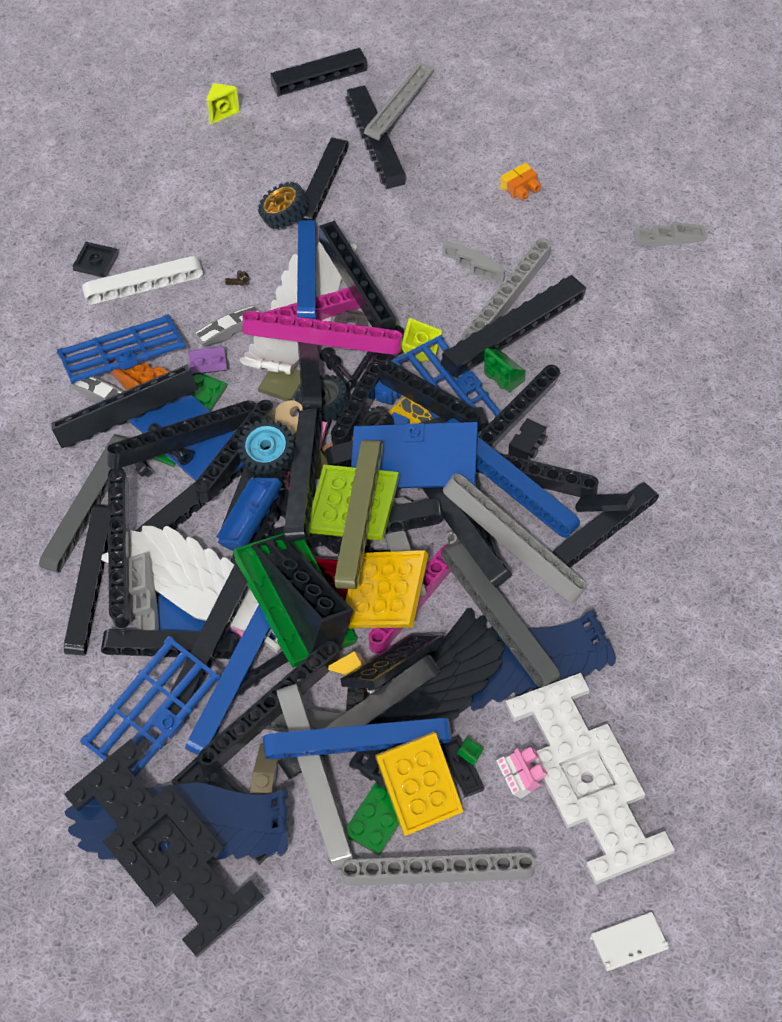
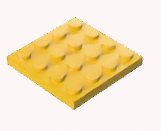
M425 550L364 553L358 588L348 589L345 602L353 609L347 629L413 628L428 553Z

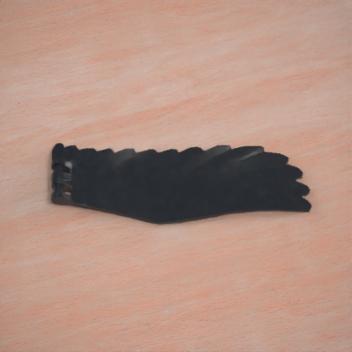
M467 608L444 637L445 643L439 646L438 650L427 654L432 656L442 673L376 719L373 724L448 718L450 723L458 718L459 710L468 707L472 703V696L482 692L488 685L487 679L495 675L502 666V660L499 658L504 651V641H498L499 634L493 627L487 628V618L479 616L475 619L473 609ZM389 749L356 752L350 760L349 767L359 770L362 776L370 781H376V785L387 791L382 774L378 773L379 765L375 755ZM364 756L368 758L365 764L361 762Z

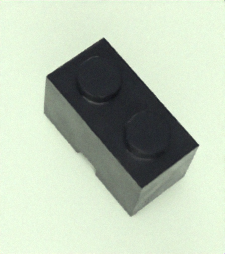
M527 418L520 427L521 434H515L510 441L508 455L527 460L535 459L539 451L538 448L540 445L544 446L547 441V427Z

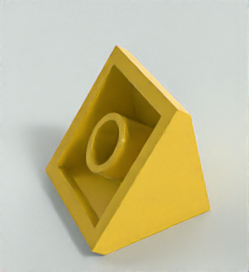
M354 651L329 665L328 670L347 675L366 662L360 653Z

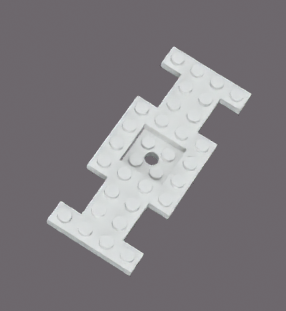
M581 673L507 700L505 705L514 722L531 715L534 716L548 744V747L536 751L539 758L534 763L535 765L540 763L544 766L548 775L543 778V781L566 827L570 828L582 822L589 824L604 856L586 862V867L596 885L674 853L675 849L665 831L645 839L628 804L645 798V793L609 725L606 724L590 731L587 729L573 702V699L589 694V688ZM583 775H590L593 781L585 783L581 777Z

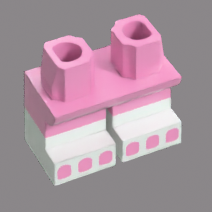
M532 747L523 751L517 748L512 755L496 760L503 776L506 777L505 780L512 794L520 799L541 786L540 780L548 775L542 764L539 763L534 767L532 766L531 762L539 758L536 750Z

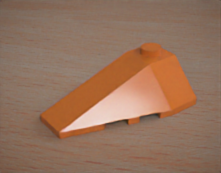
M116 359L108 361L109 364L116 362ZM143 363L142 365H135L130 369L120 370L118 368L110 373L128 390L168 373V371L159 366L152 368L149 367L148 363Z

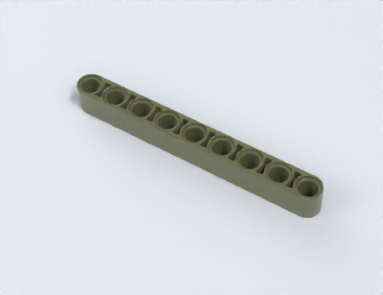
M381 440L361 441L335 574L336 588H358L383 453V443Z

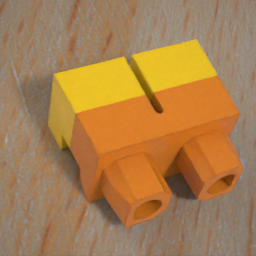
M526 162L514 168V170L505 173L500 178V188L503 191L507 190L510 192L513 199L518 197L522 201L529 196L528 190L534 193L540 191L541 183L537 180L538 174Z

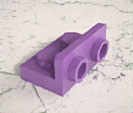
M223 346L188 351L192 374L227 370Z

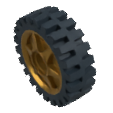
M285 182L284 185L281 183L279 187L274 186L272 191H267L268 195L264 194V199H261L260 204H258L259 215L265 224L272 229H279V227L282 229L285 228V225L290 226L291 222H297L296 219H300L302 217L301 214H305L309 200L305 191L298 183Z

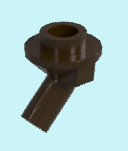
M238 270L236 278H225V285H240L241 287L249 285L248 280H250V277L245 271Z

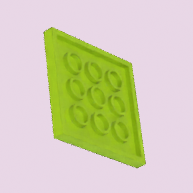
M323 465L313 500L310 533L343 537L356 468ZM379 470L367 539L379 541L384 539L400 477L399 472Z

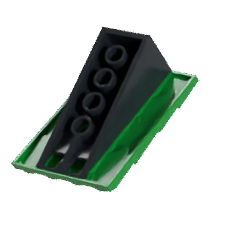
M285 533L234 549L235 561L246 578L248 587L263 610L265 619L277 637V642L292 668L297 667L326 641L337 643L339 650L354 645L357 642V637L352 628L347 629L353 609L326 581L305 540L287 542Z

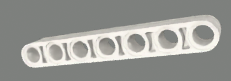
M190 256L89 281L83 284L82 290L86 303L92 305L197 279L203 275V270L199 259L195 256Z

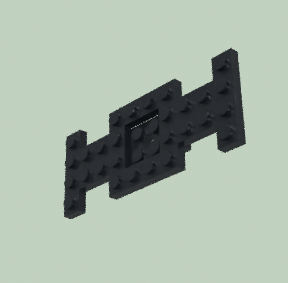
M130 739L64 793V795L78 812L96 798L119 826L102 842L156 908L173 893L199 924L182 939L192 953L199 957L261 903L265 897L251 880L234 895L208 865L224 848L171 785H168L154 798L151 797L129 770L145 757L141 749ZM164 842H169V851L166 853L160 852V845Z

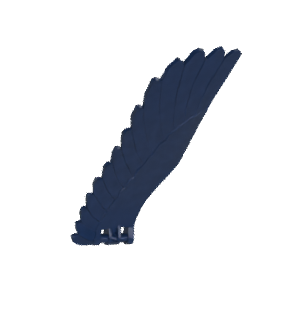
M591 610L581 618L563 625L527 628L559 671V679L552 683L579 673L586 677L595 669L601 671L607 663L609 666H613L616 663L615 652L610 640L605 637L606 632L601 622L597 621L595 610ZM590 622L591 626L585 629L584 624ZM598 639L599 643L594 646L592 641ZM505 642L504 651L499 658L502 660V666L495 675L487 679L488 685L486 688L472 696V703L468 706L471 707L472 711L484 708L491 700L502 702L513 692L515 696H520L530 689L534 691L540 688L534 683ZM466 707V708H464V709H462V710H459L460 713H462V712H463L464 710H466L468 707Z
M201 782L171 785L224 848L215 857L216 860L225 859L233 854L235 859H241L248 855L251 858H257L263 854L270 857L276 852L282 857L286 853L289 827L286 826V820L289 819L288 806L286 805L288 791L280 790L272 794L253 795L230 791ZM167 786L145 789L154 798ZM96 798L93 799L79 812L74 806L67 808L64 811L65 815L75 821V824L68 827V832L71 836L81 839L77 847L86 852L98 853L100 860H116L115 856L102 841L119 826ZM273 801H277V806L273 807ZM274 822H278V827L274 828ZM162 843L159 848L160 852H168L170 843Z

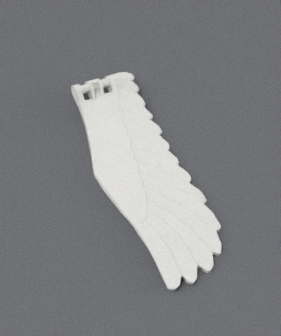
M320 242L316 244V297L338 291L342 281L341 275ZM350 244V246L355 252L357 246L355 244ZM298 254L292 256L288 271H284L281 276L282 286L276 289V300L271 302V310L297 303ZM329 317V318H326V319H322V320H323V321H330V322H331L332 317ZM254 336V344L249 345V352H244V357L240 358V362L243 365L260 370L266 368L268 371L276 373L282 371L285 374L291 375L299 363L298 342Z
M142 526L141 532L130 530V557L142 553L147 554L155 591L192 617L206 621L234 564L225 557H222L220 560L212 549L207 548L203 550L198 541L191 537H187L185 540L179 532L168 526L164 527L163 530L154 526ZM108 553L103 554L101 559L108 563ZM250 588L230 627L245 631L259 605ZM271 629L264 643L269 649L277 653L280 650V646L277 642V637L274 641L269 638L271 632L274 634Z

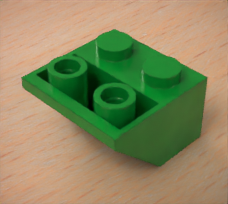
M485 349L484 373L487 378L493 379L501 389H505L509 393L525 381V369L501 350Z

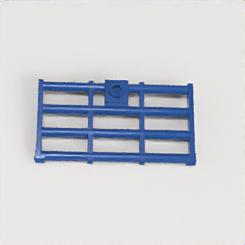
M167 314L160 318L130 326L129 328L104 336L95 337L66 348L57 349V354L62 361L71 384H75V382L111 372L118 368L120 370L130 369L138 365L137 362L149 360V358L180 348L184 349L185 344L172 322L171 316ZM168 323L166 326L137 334V332ZM171 331L173 332L172 334H169V335H166V336H163V337H159V338H156V339H153V340H150V341H147V342H144V343L141 342V341H143V340H146V339H149V338H152V337H155V336H158V335H161V334H165V333H168V332H171ZM130 334L133 335L131 337L113 343H109L103 346L100 345L102 343L112 341ZM174 340H177V341H178V342H175V343H172V344H169V345H166V346H163V347H160V348H157V349H153V350H150V351H147V352H146V349H149V348H152V347H155V346H158V345H161V344H164V343H168V342H171V341H174ZM133 343H137V345L116 352H112L106 355L104 354L105 352L121 348ZM93 346L97 347L72 356L64 357V355L71 354L86 348H90ZM136 352H142L141 354L134 355V353ZM100 354V357L90 359L72 366H68V364L74 363ZM116 359V362L109 364L108 361ZM102 363L105 364L103 366L72 375V373L89 367H93Z
M442 335L391 360L401 366L400 363L408 359L423 379L440 388L437 383L445 379L463 402L477 408L474 404L483 400L495 416L501 412L489 397V393L483 390L481 381L473 371H466L461 377L454 380L452 375L440 365L441 362L431 351L430 347L438 344L443 351L450 348ZM424 352L440 375L432 378L415 355ZM476 391L478 396L470 400L467 395ZM427 410L434 419L439 418L438 415Z
M170 636L164 640L163 646L147 665L137 672L139 674L114 704H110L108 711L92 730L80 740L82 745H85L101 759L105 760L107 759L105 754L130 725L138 731L132 738L136 745L144 737L153 743L144 753L145 757L130 770L135 777L154 754L164 747V742L168 738L172 739L185 724L183 722L184 718L193 712L194 706L215 681H219L221 678ZM174 646L181 653L160 678L154 681L148 675ZM188 657L195 665L174 690L169 693L163 688L164 684ZM201 669L205 670L210 676L184 705L177 699L178 696ZM146 679L153 686L126 716L119 709ZM160 690L167 698L143 727H139L133 721ZM173 702L182 708L176 716L168 710ZM117 713L124 720L101 748L97 750L91 745V742ZM153 726L162 732L156 740L148 734Z

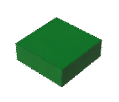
M467 737L457 751V754L474 765L484 749Z

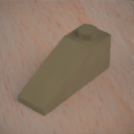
M261 743L252 776L250 793L253 795L272 794L275 792L279 759H266L264 744Z

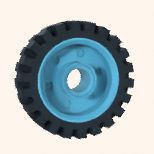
M262 419V423L255 421L254 426L248 425V430H243V436L240 435L238 442V453L244 467L252 474L255 472L256 476L262 474L263 477H268V474L276 476L275 472L281 474L283 468L287 470L289 463L292 464L295 451V441L287 426L282 425L279 421L275 423L273 419H270L269 422L266 419ZM270 446L269 449L263 450L265 447Z

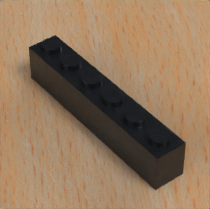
M359 47L270 73L271 85L277 97L365 72L367 71V59Z

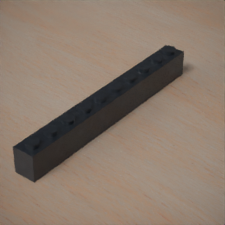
M573 275L561 279L556 285L548 287L546 291L541 294L538 293L534 298L523 302L516 309L513 308L503 317H498L496 321L485 325L478 332H473L468 338L460 340L455 346L445 349L442 353L440 365L454 378L460 376L484 361L485 349L502 350L580 302L584 298L587 287Z

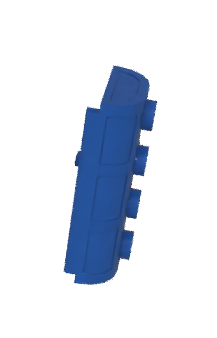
M277 478L249 479L216 536L219 538L218 543L234 551L236 548L251 543L253 535L260 528V523L269 513L272 502L279 495L278 492L282 487V483Z

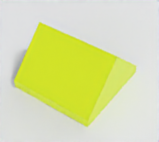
M212 84L207 96L209 121L211 124L240 112L237 88L235 86Z
M409 318L402 338L401 349L404 353H407L440 336L442 330ZM438 344L430 347L431 351L435 355L437 352ZM424 352L415 355L419 362L429 360Z

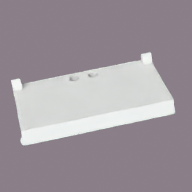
M652 912L595 932L590 936L606 971L669 949L668 942L665 941Z

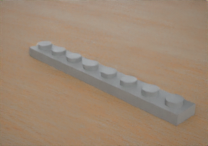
M419 62L368 124L364 133L380 140L429 79L434 69Z

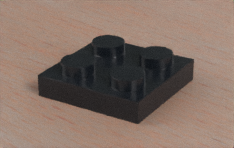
M85 242L72 266L73 271L105 278L118 255V249Z

